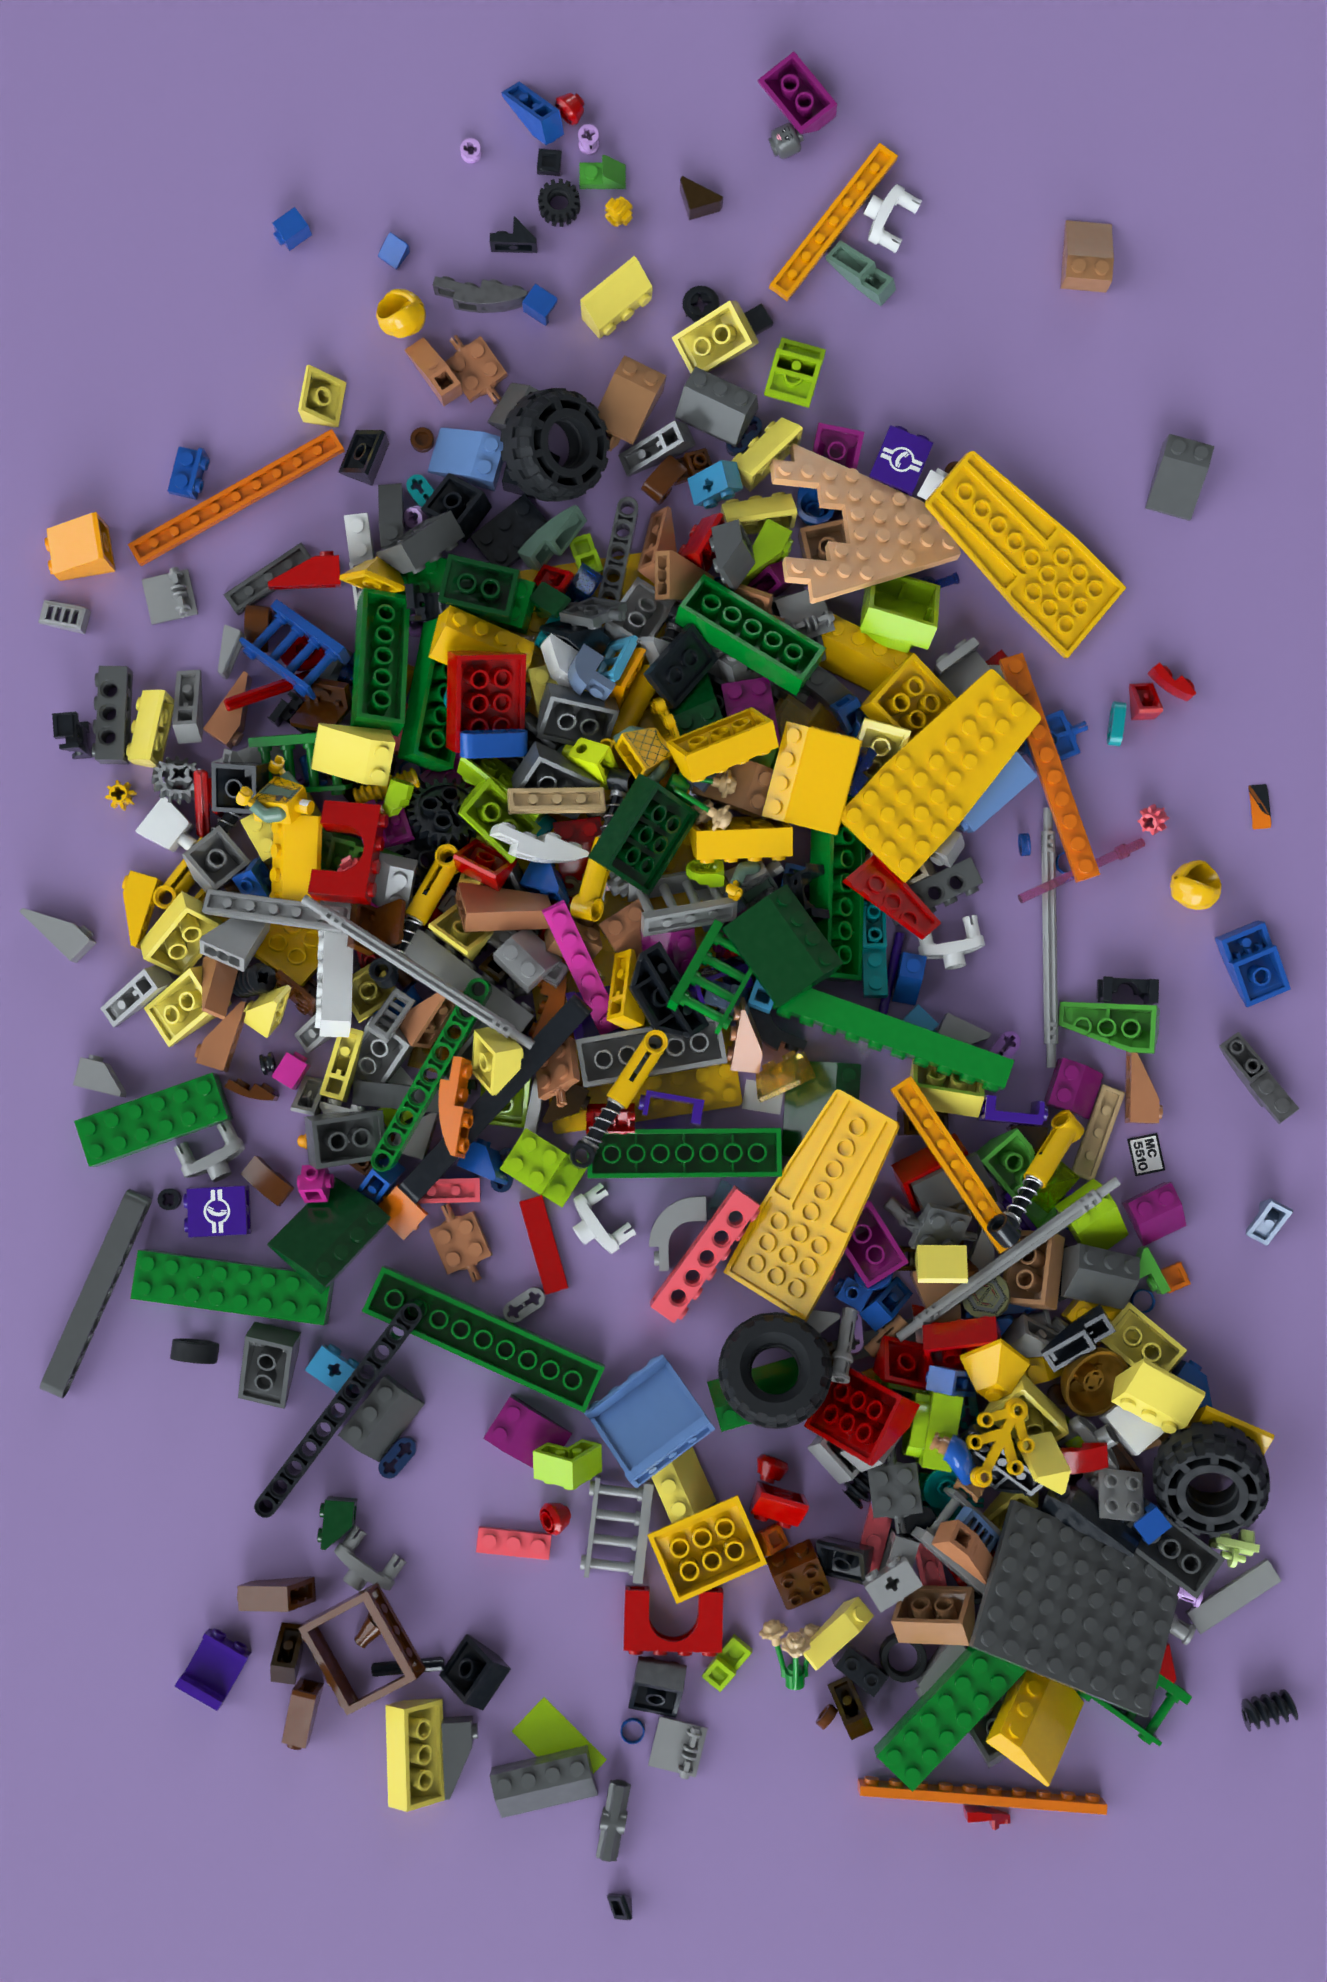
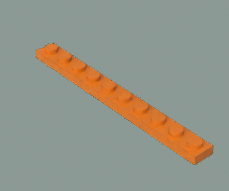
M330 429L130 542L128 546L142 567L340 455L345 450L334 431Z
M1023 652L1000 659L999 664L1005 681L1041 716L1040 722L1026 738L1075 882L1078 883L1100 875V871Z
M865 1776L864 1779H858L857 1785L859 1795L867 1797L1107 1815V1803L1099 1794L1086 1793L1085 1796H1078L1070 1791H1061V1794H1051V1791L1045 1789L1027 1792L1026 1789L1020 1787H1013L1012 1790H1002L1001 1787L989 1785L986 1789L977 1788V1785L969 1783L963 1784L962 1787L953 1786L950 1782H938V1785L928 1784L925 1780L912 1792L899 1778H889V1781H882L875 1776Z

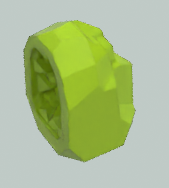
M391 777L382 806L388 817L399 815L401 809L409 805L414 784Z
M714 859V863L704 864L700 863V860H692L686 866V875L689 879L695 880L700 885H708L710 888L724 887V861Z

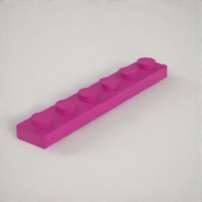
M562 900L541 910L584 1002L593 1009L590 1015L599 1034L604 1035L619 1028V1026L606 1020L609 1002L608 993L565 901Z

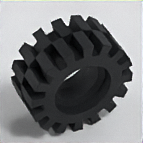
M552 179L551 185L546 182L544 189L541 188L539 191L540 195H538L541 217H545V222L547 223L551 221L552 226L555 227L556 223H560V227H564V222L567 225L571 224V219L575 221L577 214L580 212L579 192L576 191L575 185L570 186V181L568 180L564 184L563 179H559V183H555V179ZM563 196L568 200V205L561 210L554 209L550 205L552 198Z

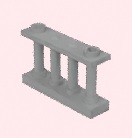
M686 871L662 875L649 896L628 883V902L639 899L644 910L641 914V932L644 937L711 925L715 919L723 923L737 918V901L728 897L723 898L719 887L710 888L708 885H700L695 880L689 879ZM708 888L714 900L700 902L695 890ZM686 892L691 904L677 906L672 894ZM663 896L667 908L654 910L649 898Z
M596 1475L595 1481L590 1480L589 1495L593 1496L587 1555L581 1556L580 1570H585L584 1577L589 1578L590 1568L627 1572L633 1576V1583L643 1584L654 1482L647 1480L644 1482V1486H639V1488L600 1484L601 1475ZM603 1494L637 1498V1501L642 1502L641 1511L630 1513L597 1509L598 1496ZM596 1519L634 1523V1526H639L638 1536L633 1535V1538L595 1534ZM593 1543L632 1548V1551H636L635 1561L630 1560L629 1563L591 1558Z
M945 1487L943 1491L951 1500L930 1528L922 1529L916 1526L911 1535L969 1587H973L978 1595L983 1597L986 1585L933 1546L932 1541L940 1523L948 1521L958 1506L961 1508L966 1506L975 1510L999 1536L1001 1530L966 1500L968 1495L961 1489L957 1491ZM971 1520L970 1523L967 1525L968 1527L971 1526L973 1520ZM988 1536V1538L984 1542L985 1546L991 1539V1536Z

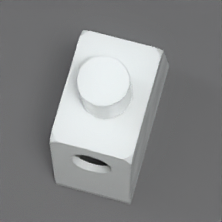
M166 797L161 798L135 830L144 838L172 852H175L179 846L188 850L197 842L195 838L189 835L194 828L193 824L172 802L169 803Z

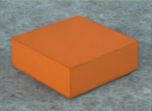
M1180 1261L1160 1269L1171 1289L1167 1293L1174 1292L1191 1284Z

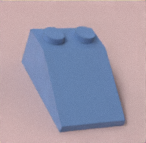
M441 427L428 467V473L446 477L450 473L471 485L495 491L504 463L501 456V451H503V442L500 441L501 437L481 431Z

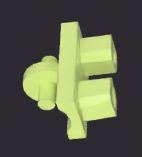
M1246 1529L1240 1530L1238 1540L1231 1539V1535L1225 1533L1220 1534V1537L1209 1539L1208 1545L1211 1548L1224 1550L1220 1552V1555L1227 1559V1565L1231 1568H1235L1238 1562L1245 1563L1246 1556L1244 1555L1253 1556L1254 1552L1259 1553L1260 1545L1255 1544V1532Z

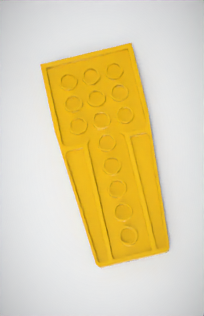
M975 451L967 452L925 501V507L1013 609L1063 658H1068L1127 588L1078 538Z
M994 669L986 671L880 767L845 805L841 823L903 883H906L965 818L1040 722V714Z
M835 1090L783 1169L782 1177L777 1178L758 1208L760 1213L748 1225L723 1273L787 1313L807 1322L843 1256L899 1130V1123L845 1091Z

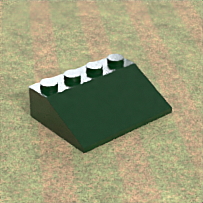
M639 773L588 857L649 896L700 813L659 783Z
M787 884L764 897L722 928L777 1008L833 975L843 964Z
M787 1060L782 1156L792 1157L835 1090H843L859 1099L861 1064Z
M334 1176V1186L330 1188L328 1202L307 1203L267 1246L322 1294L387 1226L391 1217L372 1200Z

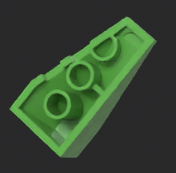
M1060 1002L1058 1025L1130 1053L1155 1054L1159 1034L1160 1009L1157 1005Z
M1015 1128L990 1139L977 1151L985 1170L1011 1198L1017 1196L1018 1188L1023 1187L1024 1174L1035 1157L1032 1145L1022 1133ZM1046 1187L1037 1189V1196H1033L1031 1199L1032 1204H1028L1025 1209L1027 1213H1024L1037 1229L1058 1215L1050 1192Z

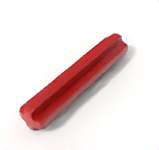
M200 769L195 770L193 775L196 834L203 838L211 832L208 772Z

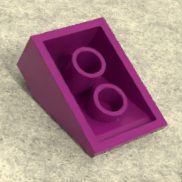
M868 1200L844 1251V1254L867 1288L909 1263L873 1204Z
M511 1394L483 1439L533 1468V1450L547 1442L565 1446L572 1433Z

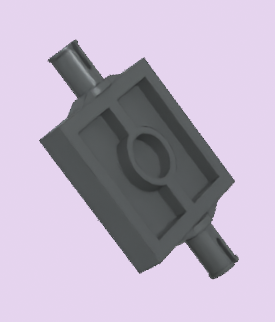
M593 596L581 602H570L563 611L559 612L561 622L570 623L572 626H585L590 630L601 628L602 624L608 621H624L625 613L628 610L626 602Z
M929 1202L918 1219L905 1216L904 1220H902L903 1227L913 1228V1234L908 1243L912 1249H916L917 1245H959L962 1240L976 1242L978 1237L977 1232L966 1230L973 1217L970 1212Z
M894 1447L887 1457V1463L869 1469L868 1477L873 1518L888 1517L894 1519L896 1534L906 1533L904 1517L911 1514L924 1513L918 1464L917 1462L905 1464L897 1462L896 1447Z

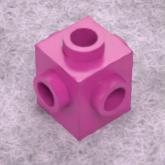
M302 1165L301 1175L297 1177V1187L304 1202H328L330 1188L334 1186L333 1174L329 1172L328 1168L315 1169L311 1165Z

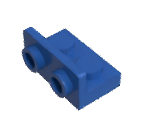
M178 447L167 490L169 494L197 500L198 493L202 492L204 486L203 473L209 467V457L204 448H198L197 451Z
M260 857L253 859L245 871L234 875L232 878L242 894L269 897L271 893L270 871Z

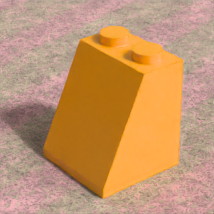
M97 512L46 529L48 537L44 539L45 546L51 556V560H48L50 573L59 581L116 572L109 527Z

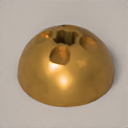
M1096 1347L1093 1351L1064 1366L1060 1384L1062 1395L1067 1405L1076 1414L1085 1417L1098 1416L1110 1410L1116 1405L1111 1402L1115 1377L1128 1369L1127 1363L1116 1352Z

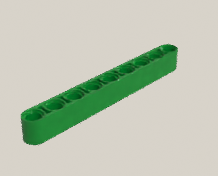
M474 978L468 983L463 993L485 1007L492 994V986L485 979ZM482 982L485 985V993L477 996L474 992V987L477 983ZM455 1006L372 1154L371 1164L375 1170L380 1172L394 1168L438 1091L440 1079L444 1080L452 1066L453 1056L458 1055L478 1018L473 1015L468 1018L465 1017L462 1013V1008L459 1006ZM455 1025L461 1028V1036L457 1039H454L450 1034L451 1028ZM443 1046L449 1050V1057L446 1060H442L438 1055L439 1049ZM430 1068H434L437 1071V1078L433 1082L428 1080L426 1075ZM418 1089L423 1090L425 1093V1100L422 1103L417 1102L415 1099V1092ZM407 1110L413 1114L411 1124H406L403 1120V1113ZM393 1132H397L401 1136V1143L399 1145H394L391 1141ZM382 1153L389 1157V1164L386 1167L382 1166L379 1162V1156Z

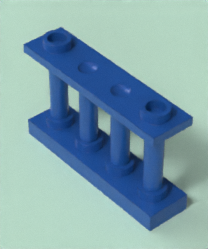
M276 599L270 605L275 612V619L252 644L245 638H240L239 641L244 647L243 652L251 660L256 658L294 686L293 689L302 697L307 695L314 700L317 696L310 686L332 662L338 660L346 665L351 657L344 646ZM288 624L291 627L292 631L269 656L260 650L282 625ZM298 637H306L309 643L286 668L277 662ZM321 648L325 651L326 655L303 680L294 675L296 670L315 649L319 650Z

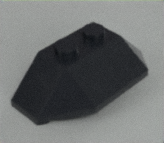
M659 941L639 953L629 990L653 1030L690 1038L708 1027L709 1023L703 1014L687 1005L681 1006L679 1004L676 1011L667 1007L672 994L681 980V976Z
M973 1424L959 1437L966 1442V1438L970 1434L979 1435L999 1429V1427L995 1424L989 1428ZM975 1437L972 1439L973 1446L977 1445V1439ZM1012 1438L1017 1460L1023 1463L1024 1470L1020 1475L1009 1474L1006 1470L1007 1460L1004 1449H1002L991 1471L992 1482L989 1486L995 1491L1024 1494V1496L1031 1497L1044 1485L1034 1481L1015 1439ZM994 1441L983 1444L979 1450L970 1449L975 1466L982 1467ZM1014 1463L1012 1466V1470L1016 1472L1018 1467L1017 1464Z

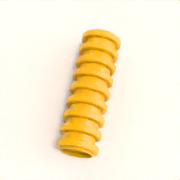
M410 768L408 772L403 770L402 774L395 773L396 776L393 777L389 775L388 785L392 777L414 784L416 788L420 787V781L413 768ZM361 785L360 789L353 788L352 793L356 803H365L373 799L376 802L379 799L383 801L388 785H367L365 787Z

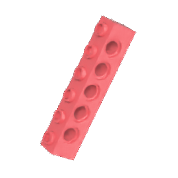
M734 1185L650 1300V1307L673 1323L677 1319L681 1320L689 1309L687 1305L692 1299L696 1300L703 1291L701 1287L706 1279L710 1281L717 1272L715 1267L719 1261H725L731 1253L730 1246L734 1241L738 1242L743 1237L746 1231L744 1229L749 1221L753 1222L760 1213L758 1209L760 1207L759 1203ZM733 1211L741 1212V1218L736 1222L729 1220V1214ZM720 1230L727 1232L726 1239L723 1241L715 1240L716 1232ZM705 1250L713 1252L712 1258L708 1261L700 1259V1254ZM689 1270L699 1272L695 1280H688L686 1278V1273ZM677 1289L685 1292L684 1296L679 1300L671 1297L672 1292Z

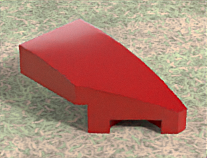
M963 1805L964 1816L968 1823L989 1821L993 1830L999 1829V1824L1011 1823L1010 1815L1001 1810L980 1805Z

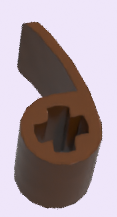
M669 455L646 479L641 490L660 505L671 493L672 486L687 472V468L673 456Z
M246 605L244 638L251 644L272 622V608L270 606ZM268 641L260 649L261 651L269 652Z

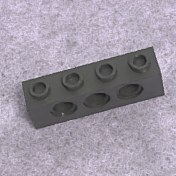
M99 666L98 673L95 674V686L98 687V694L94 697V709L97 710V717L93 720V732L96 734V740L92 744V756L100 764L129 765L126 748L130 742L133 671L128 666ZM113 687H117V693L112 697H108V691ZM116 710L115 718L107 720L108 713ZM115 734V740L107 744V736Z
M969 857L953 865L951 868H946L909 887L934 913L937 911L936 906L943 903L945 907L957 902V896L963 893L966 896H970L978 892V886L983 881L972 858ZM951 878H956L960 881V889H953L950 886L949 881ZM930 888L937 889L940 895L939 899H931L928 895V890ZM891 918L895 926L899 925L897 921Z

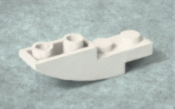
M368 513L344 515L350 559L349 566L352 569L364 561L375 559ZM352 585L355 610H357V601L363 589Z
M506 822L492 826L489 836L510 845L509 855L532 862L565 863L579 860L589 855L588 851L582 849V845L576 842L568 843L563 841L561 836L556 833L548 832L537 838L533 833H522L515 830L516 827Z

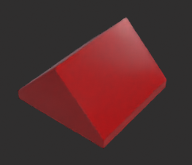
M478 839L467 844L453 856L457 871L496 891H500L517 863V859L509 863L494 847Z
M884 1335L881 1339L873 1371L884 1382L929 1391L926 1390V1374L929 1371V1364L924 1353L923 1344L907 1340L901 1342L898 1338Z

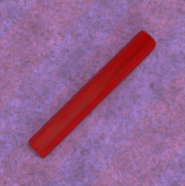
M310 670L298 673L296 676L303 680ZM281 679L226 698L224 705L227 711H232L293 690L294 686L285 679Z

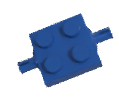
M1063 709L1045 716L1060 760L1063 761L1080 754L1081 752L1076 742V734L1087 731L1088 725L1085 726L1087 723L1083 721L1072 726L1067 721ZM1025 740L1022 743L1023 746L1019 747L1017 752L1021 756L1027 755L1030 758L1036 772L1034 761Z

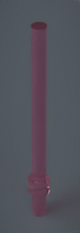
M1140 838L1127 845L1123 843L1115 847L1114 851L1096 858L1098 868L1117 859L1123 860L1129 857L1130 853L1145 847L1144 840ZM1072 870L1019 894L1018 899L1020 903H1024L1074 880Z

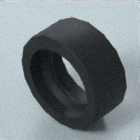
M175 1338L172 1340L170 1358L187 1363L215 1364L218 1359L219 1344L206 1340Z
M894 1632L887 1636L881 1644L879 1650L880 1664L891 1679L902 1683L912 1682L920 1677L925 1670L927 1663L926 1650L922 1644L909 1643L917 1652L916 1664L908 1671L901 1672L894 1669L888 1657L891 1648L898 1643Z

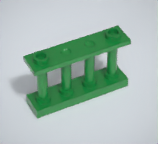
M317 732L248 738L249 748L257 747L258 752L261 753V763H269L272 746H280L284 754L285 771H289L295 779L293 749H295V744H303V748H306L310 786H304L306 792L331 791V795L346 794L345 790L353 788V783L342 784V778L333 775L332 785H319L318 771L311 769ZM269 771V781H271L273 774Z
M715 919L672 994L667 1007L676 1011L679 1004L681 1006L687 1005L718 1022L719 1024L714 1033L719 1035L722 1028L728 1029L734 1018L730 1013L753 971L749 968L745 974L712 956L713 953L710 952L713 944L716 946L719 944L740 956L730 940L723 936L724 933L720 932L724 923ZM708 964L741 982L736 993L734 994L702 977V973L698 972L701 965L706 966ZM690 984L693 986L698 985L730 1002L725 1013L722 1014L692 998L690 993L687 992Z
M1159 1674L1156 1689L1159 1686L1167 1691L1165 1693L1166 1698L1147 1727L1144 1728L1134 1721L1137 1714L1130 1711L1124 1714L1113 1704L1077 1691V1694L1089 1702L1093 1699L1139 1732L1138 1737L1149 1745L1154 1742L1159 1747L1162 1742L1154 1734L1174 1703L1178 1704L1179 1701H1182L1188 1705L1192 1699V1696L1186 1690Z

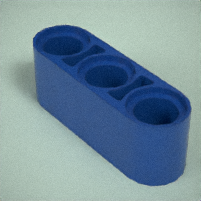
M524 729L465 730L460 732V757L462 758L522 757L527 754L528 731Z

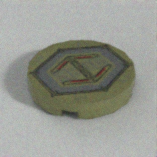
M998 1275L963 1300V1306L976 1318L982 1316L1000 1317L1007 1310L1010 1303L1009 1286Z

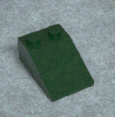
M448 554L438 602L452 605L458 609L485 618L510 623L521 579L520 570Z
M708 672L675 710L669 709L670 714L672 713L680 736L725 718Z

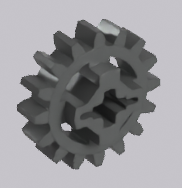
M176 756L173 761L169 757H166L165 763L159 761L158 766L153 768L151 784H154V792L160 791V798L167 796L169 803L173 799L177 800L178 804H181L182 800L190 803L191 797L195 799L192 779L194 781V771L200 770L196 769L197 763L189 764L187 757L180 761L179 756Z

